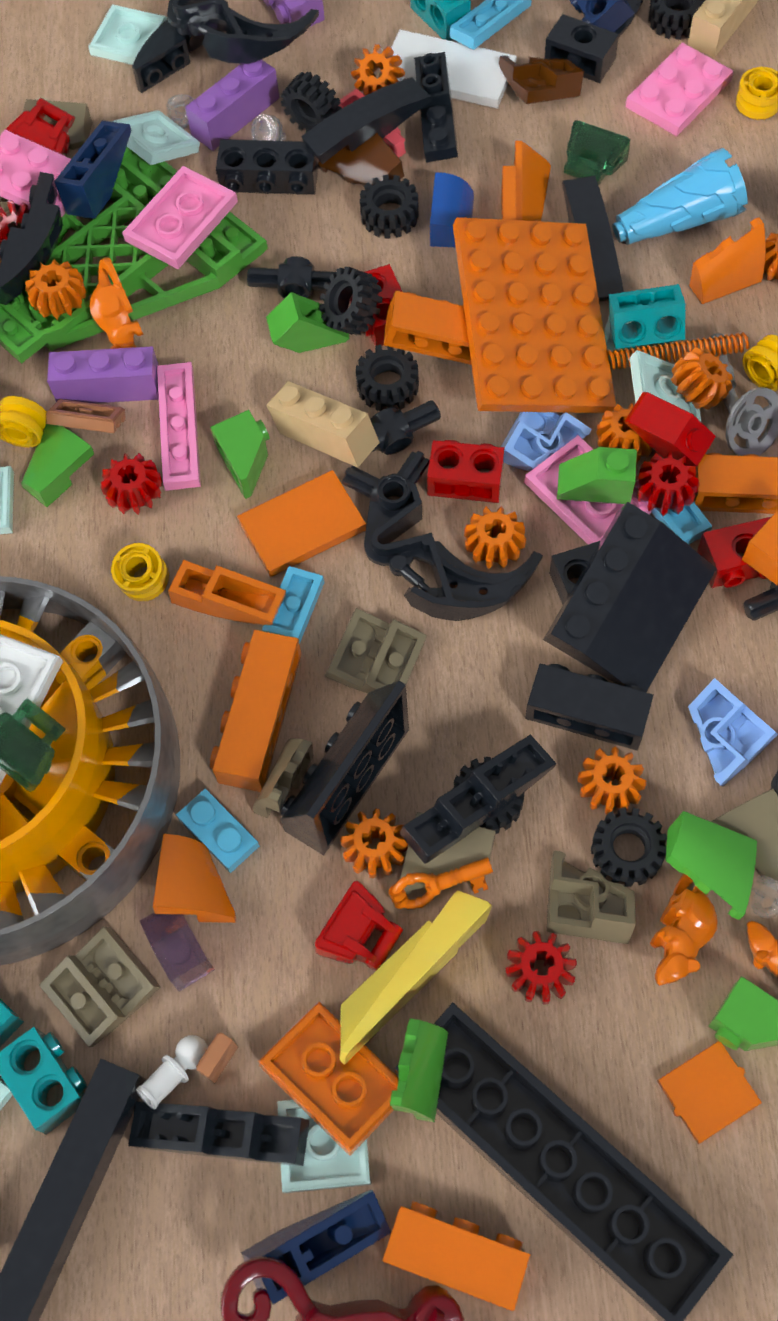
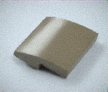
M356 608L325 677L367 694L397 681L407 684L427 635L393 619L389 624Z
M102 927L75 956L67 955L39 984L88 1047H93L115 1030L160 988L159 984L111 927Z

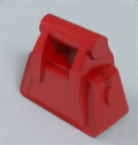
M39 98L36 106L30 112L24 111L5 130L67 157L70 145L68 131L72 127L75 117L43 98ZM45 115L57 121L56 125L54 126L45 121Z
M354 881L316 939L315 951L320 956L347 964H353L358 960L376 971L386 960L403 929L396 923L389 922L384 917V908L376 897L359 881ZM376 929L382 932L370 952L364 946Z

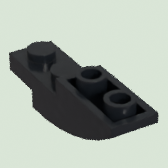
M168 19L163 22L144 43L132 65L138 91L141 93L145 92L191 63L189 53L203 45L202 42L205 36L182 35L177 32L176 27L168 22ZM215 28L216 30H218V31H220V32H225V30H220L219 28Z
M445 52L428 53L424 56L415 57L416 82L428 93L432 100L420 109L426 163L458 157V144Z
M40 172L37 185L32 184L29 194L31 207L29 213H24L21 229L11 227L7 240L3 239L1 242L0 304H9L25 290V282L30 279V271H39L40 262L46 265L58 242L63 221L60 206L55 205L58 194L54 183V174Z

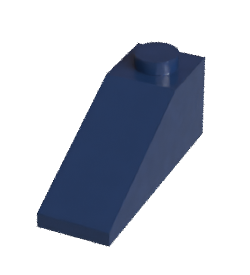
M102 120L55 179L54 183L68 215L95 219L109 201L132 131L130 124Z
M368 1190L275 1232L241 1252L244 1261L260 1256L282 1260L295 1271L303 1286L392 1232L373 1190ZM263 1277L253 1280L257 1289L264 1288L267 1290L272 1305L288 1296L283 1287L270 1278Z

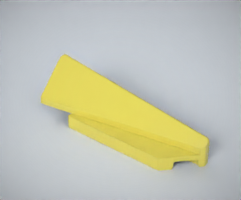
M457 890L433 923L428 920L341 1004L340 1061L344 1065L457 954L458 949L487 921L492 908L488 901Z

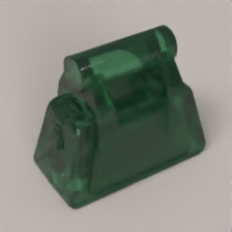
M575 120L572 124L570 140L568 142V161L563 172L576 178L596 176L598 185H600L606 175L614 174L628 160L630 138Z
M29 698L23 701L13 715L8 712L0 714V769L26 790L34 791L41 783L45 773L48 774L55 752L50 745L53 741L56 742L66 728ZM24 718L28 719L46 735L41 739L21 722Z

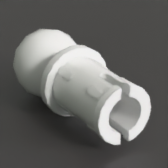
M195 1035L186 1036L181 1039L176 1045V1057L173 1059L165 1055L162 1058L163 1064L142 1085L136 1088L138 1095L148 1106L156 1109L158 1104L180 1082L186 1083L189 1080L185 1071L187 1069H197L196 1065L208 1049L205 1040Z

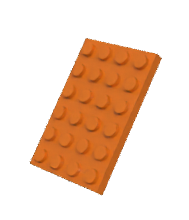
M456 217L453 231L478 411L605 413L607 410L613 412L614 407H616V400L586 224Z

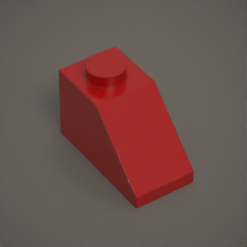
M648 392L641 394L624 421L664 459L670 451L673 459L676 460L686 456V466H698L716 438L692 413Z

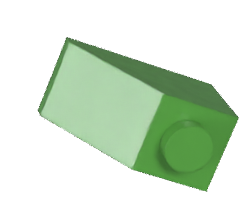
M292 292L266 316L273 344L297 353L345 343L350 337L348 333L335 330L326 325L327 322L323 321L321 317L325 313L320 311L319 305L321 303Z
M246 410L211 426L215 446L245 499L253 494L268 457L265 441L270 439L262 420L256 422L250 410Z
M598 447L559 464L557 499L616 504L631 503L636 479L637 450Z
M741 976L731 988L708 1027L716 1031L714 1036L718 1041L733 1050L741 1048L744 1051L778 1046V1000Z

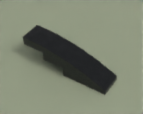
M411 77L385 86L352 102L327 117L301 137L305 145L323 164L345 146L352 152L376 133L381 138H384L432 100L428 93Z
M596 176L563 180L562 186L569 223H581L587 226L599 302L609 300V294L622 293L624 289L612 232Z
M530 734L473 770L468 780L439 797L434 807L405 824L401 829L400 835L422 862L427 864L491 819L550 772L557 763Z
M136 1101L128 1146L209 1157L304 1166L310 1120L299 1117L262 1115L247 1111L219 1110L208 1106L159 1103L156 1109H153L145 1102Z

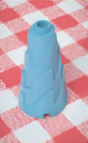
M724 148L711 152L692 164L685 171L660 185L649 195L640 199L634 206L617 215L616 222L612 224V228L618 242L624 241L629 245L647 238L651 239L675 231L688 230L712 221L724 220L746 211L747 208H744L743 205L748 204L747 191L740 169L737 164L728 167L725 162L732 155Z

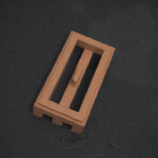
M59 399L46 412L47 424L115 433L116 428H119L121 422L125 421V409L122 407Z

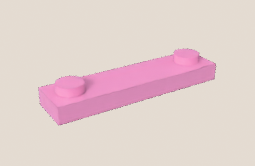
M192 363L157 366L162 475L165 491L201 487Z

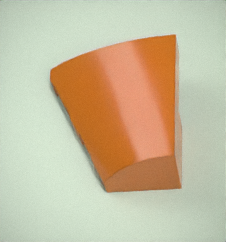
M760 217L750 222L752 226L751 231L740 239L733 241L731 237H728L716 249L704 254L693 262L689 286L701 304L762 282L766 242L764 223Z
M163 834L153 901L155 914L196 915L198 922L236 923L235 910L208 848L203 843L192 838Z

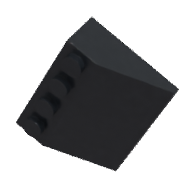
M627 502L616 513L543 640L621 686L636 685L647 692L717 568L661 521Z
M401 681L369 692L362 703L357 701L352 706L346 718L348 723L342 732H335L331 736L325 747L326 754L321 762L311 765L303 778V784L305 785L297 796L291 795L281 809L280 815L282 818L280 820L284 831L323 856L409 731L406 684Z

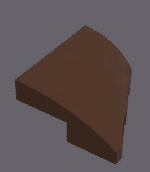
M509 56L499 57V66L508 84L526 104L579 97L581 94L584 71L568 59L529 57L528 63L516 64L509 59Z
M378 133L374 134L352 152L345 146L325 163L318 162L322 172L327 173L330 170L343 176L344 181L351 184H362L364 186L369 182L373 185L372 179L378 177L379 181H383V175H389V180H393L394 175L400 176V179L405 177L402 161Z

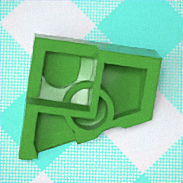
M683 811L668 828L666 861L680 873L689 876L695 886L707 895L712 889L732 906L728 914L740 920L745 915L751 893L756 864L757 840Z
M409 1018L405 1042L398 1064L397 1091L392 1090L390 1106L395 1111L413 1113L417 1120L435 1122L448 1031L429 1022Z

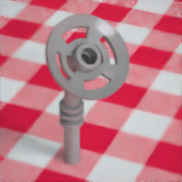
M717 333L712 335L711 338H713L714 336L719 337L720 335L724 337V335L721 333ZM721 353L719 360L723 364L728 365L726 370L733 376L731 380L733 388L723 399L730 414L726 425L728 447L737 456L746 454L759 456L772 445L778 436V394L769 388L758 387L746 392L738 399L734 390L736 382L733 367L729 365L727 354L723 355ZM756 396H763L769 405L762 408L760 405L755 404L754 400ZM767 419H770V420H769L768 427H767L765 433H764L763 436L758 440L757 438L761 435V433L763 432V430H764V428H765V426H766ZM736 434L746 439V447H739L735 443L734 437Z

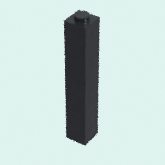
M100 1059L0 1272V1321L40 1320L135 1110L136 1101L140 1099L136 1088L142 1085L146 1079L139 1074Z

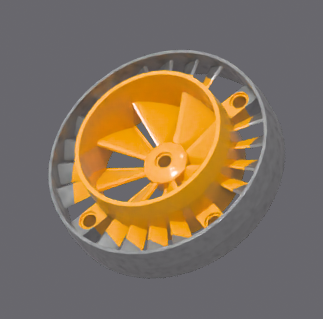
M0 576V617L2 609H21L17 625L0 620V634L56 654L63 660L0 785V965H6L41 955L67 943L91 928L111 912L133 889L162 844L163 834H166L172 819L180 781V746L172 709L155 672L141 651L113 621L85 600L58 587L28 579ZM43 612L61 615L86 625L61 653L54 649L47 641L33 633ZM126 653L133 659L131 663L99 683ZM97 654L93 660L83 662L88 655ZM146 681L150 700L103 717L95 702L139 682ZM149 723L155 724V742L114 747L110 731ZM115 765L152 767L148 785L115 782ZM17 799L36 816L31 821H28L12 803L14 800ZM109 802L137 811L132 824L115 850L94 834L105 815ZM105 856V862L99 869L89 870V864L94 858ZM65 866H69L86 880L67 897L53 878ZM23 891L26 892L35 916L26 920L23 918L16 895Z

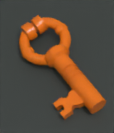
M487 857L437 875L434 873H409L390 887L389 895L394 907L397 909L422 908L430 903L435 896L440 895L441 890L453 887V885L456 886L459 883L462 884V882L470 881L474 894L479 893L478 889L480 888L487 890L488 886L484 876L493 873ZM417 882L424 883L427 892L421 897L408 899L404 888Z

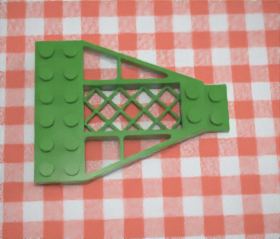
M126 147L110 198L114 204L86 225L76 219L77 216L65 213L62 217L63 227L58 242L45 265H51L55 259L59 265L68 261L73 268L78 269V272L84 276L83 283L86 289V297L82 299V308H72L71 316L64 313L60 315L58 320L52 314L44 318L38 310H34L30 305L29 296L25 289L9 304H0V345L20 363H23L43 346L53 351L104 332L94 321L89 307L90 295H92L98 284L91 283V276L98 275L99 265L93 264V257H110L127 298L138 289H145L153 295L131 304L133 312L128 315L130 320L133 321L221 288L268 250L267 240L229 212L186 260L205 277L164 291L151 279L169 264L131 244H118V238L123 237L122 232L128 227V225H123L130 219H135L178 171L167 162L150 165L130 148ZM72 228L76 233L60 244L68 229ZM106 238H111L110 245H98ZM116 256H133L132 263H116ZM81 257H86L85 264H74ZM108 274L109 280H110L111 284L113 285V282H112V280H111V278H110V276H109V274Z

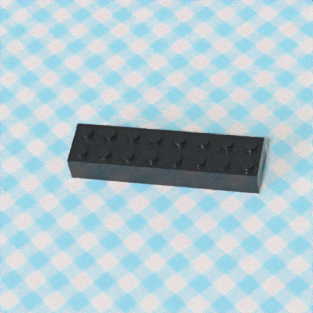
M452 1002L434 1023L448 1031L436 1114L658 1321H684L734 1254ZM397 1065L394 1069L396 1075L398 1076L399 1066Z

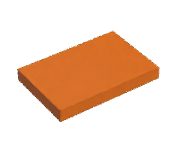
M333 470L237 516L242 529L270 577L287 570L288 566L293 567L366 531V522Z
M318 1002L258 1063L351 1156L394 1111L390 1106L392 1090L397 1091L399 1080L398 1076L365 1045L344 1065L340 1061V1021Z

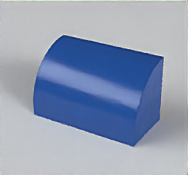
M435 172L430 217V246L456 248L453 231L456 217L472 218L473 190L465 180L456 175Z

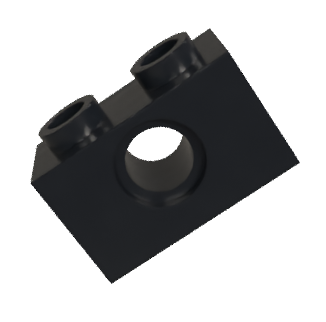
M562 14L546 38L544 59H568L584 71L583 78L601 83L616 59L619 34Z

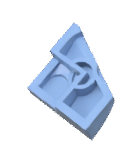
M520 412L501 447H505L504 463L518 469L531 471L579 435L582 439L588 436L592 429L567 412L561 416L555 412Z
M715 678L688 706L693 722L697 725L701 735L700 741L703 749L708 754L714 770L715 781L721 786H724L744 769L778 735Z

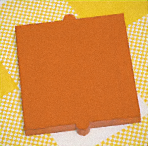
M720 1041L657 1080L675 1108L673 1110L674 1116L681 1117L698 1145L762 1103L744 1077L745 1069L737 1067Z

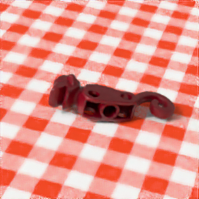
M265 1256L251 1258L240 1264L225 1282L220 1301L223 1321H268L271 1313V1300L267 1290L264 1288H258L253 1292L254 1308L250 1313L244 1314L238 1310L239 1296L244 1287L252 1280L264 1277L276 1281L283 1287L293 1306L298 1311L296 1321H464L458 1303L446 1289L438 1285L422 1288L415 1294L405 1309L396 1308L379 1299L357 1300L334 1305L320 1303L309 1297L300 1278L290 1266L282 1260Z

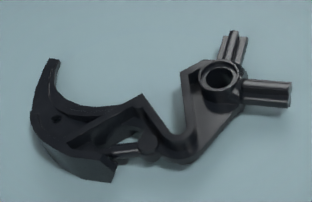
M169 0L167 10L168 22L176 27L178 33L182 35L192 34L194 36L204 35L202 44L210 58L236 64H250L281 51L305 33L319 16V10L310 9L306 15L291 23H261L253 21L229 8L225 0ZM215 28H219L220 30H225L226 33L220 32V31L216 30Z
M412 451L397 474L382 476L380 479L353 465L351 468H347L342 484L370 498L364 540L366 556L377 565L389 566L390 571L395 576H403L411 583L413 587L408 588L404 594L405 598L412 607L433 618L461 621L496 611L509 603L510 599L525 586L543 558L542 554L533 551L528 560L517 569L507 573L493 574L475 570L462 563L440 541L435 542L432 533L392 542L422 520V501L416 483L428 467L430 460L424 457V453ZM391 496H398V497H400V498L397 499V500L387 499L388 497H391ZM414 559L431 565L438 588H430L424 583L425 580L410 567ZM454 584L457 585V587L451 588L449 585ZM484 589L487 591V594L481 595L479 591Z

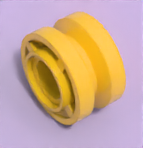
M755 67L742 75L736 97V106L743 115L761 120L770 118L778 112V71L769 67Z
M766 335L756 346L750 348L743 355L742 363L747 376L755 385L777 391L778 336Z
M19 396L2 398L0 400V439L9 444L26 448L35 447L40 444L43 429L47 423L46 410L27 398Z
M144 543L127 545L115 555L112 561V578L130 599L135 601L152 600L158 597L168 584V567L159 553L150 545ZM147 567L146 572L142 576L134 578V574L138 569Z

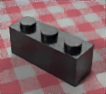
M540 663L527 703L525 719L638 751L654 695L646 693L643 688L636 685L621 686L610 683L599 675L588 674L585 676L570 672L563 665H545Z

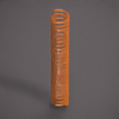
M742 332L741 334L736 333L730 336L726 334L724 337L722 335L719 337L714 336L713 338L708 337L707 339L703 337L702 340L698 338L696 341L694 339L691 341L686 340L685 342L681 340L679 343L675 341L674 344L672 342L669 344L664 343L663 345L659 343L657 346L655 344L652 346L647 345L646 348L642 345L641 348L638 346L635 349L633 347L630 349L625 348L624 351L621 348L619 351L614 349L613 352L608 351V356L610 355L612 369L615 370L616 355L617 367L620 370L621 355L623 368H627L626 353L628 365L631 368L629 357L636 350L644 351V353L648 354L649 349L650 355L654 356L655 349L656 357L660 359V348L661 359L666 361V347L667 361L671 362V347L672 358L676 362V345L679 360L682 357L681 346H683L684 356L687 353V344L689 351L693 350V344L694 348H698V342L700 349L704 350L703 344L705 342V348L710 350V341L711 354L715 356L717 350V355L720 357L721 353L723 355L727 354V348L730 355L733 351L735 354L738 353L737 336L740 353L744 351L743 336L746 349H749V340L747 335Z

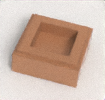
M217 1033L196 1065V1070L215 1084L238 1049L237 1044L225 1034Z

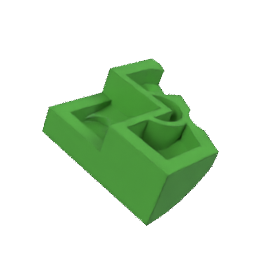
M46 424L41 442L37 445L21 482L22 487L45 507H48L72 485L69 477L94 455L92 446L63 426Z

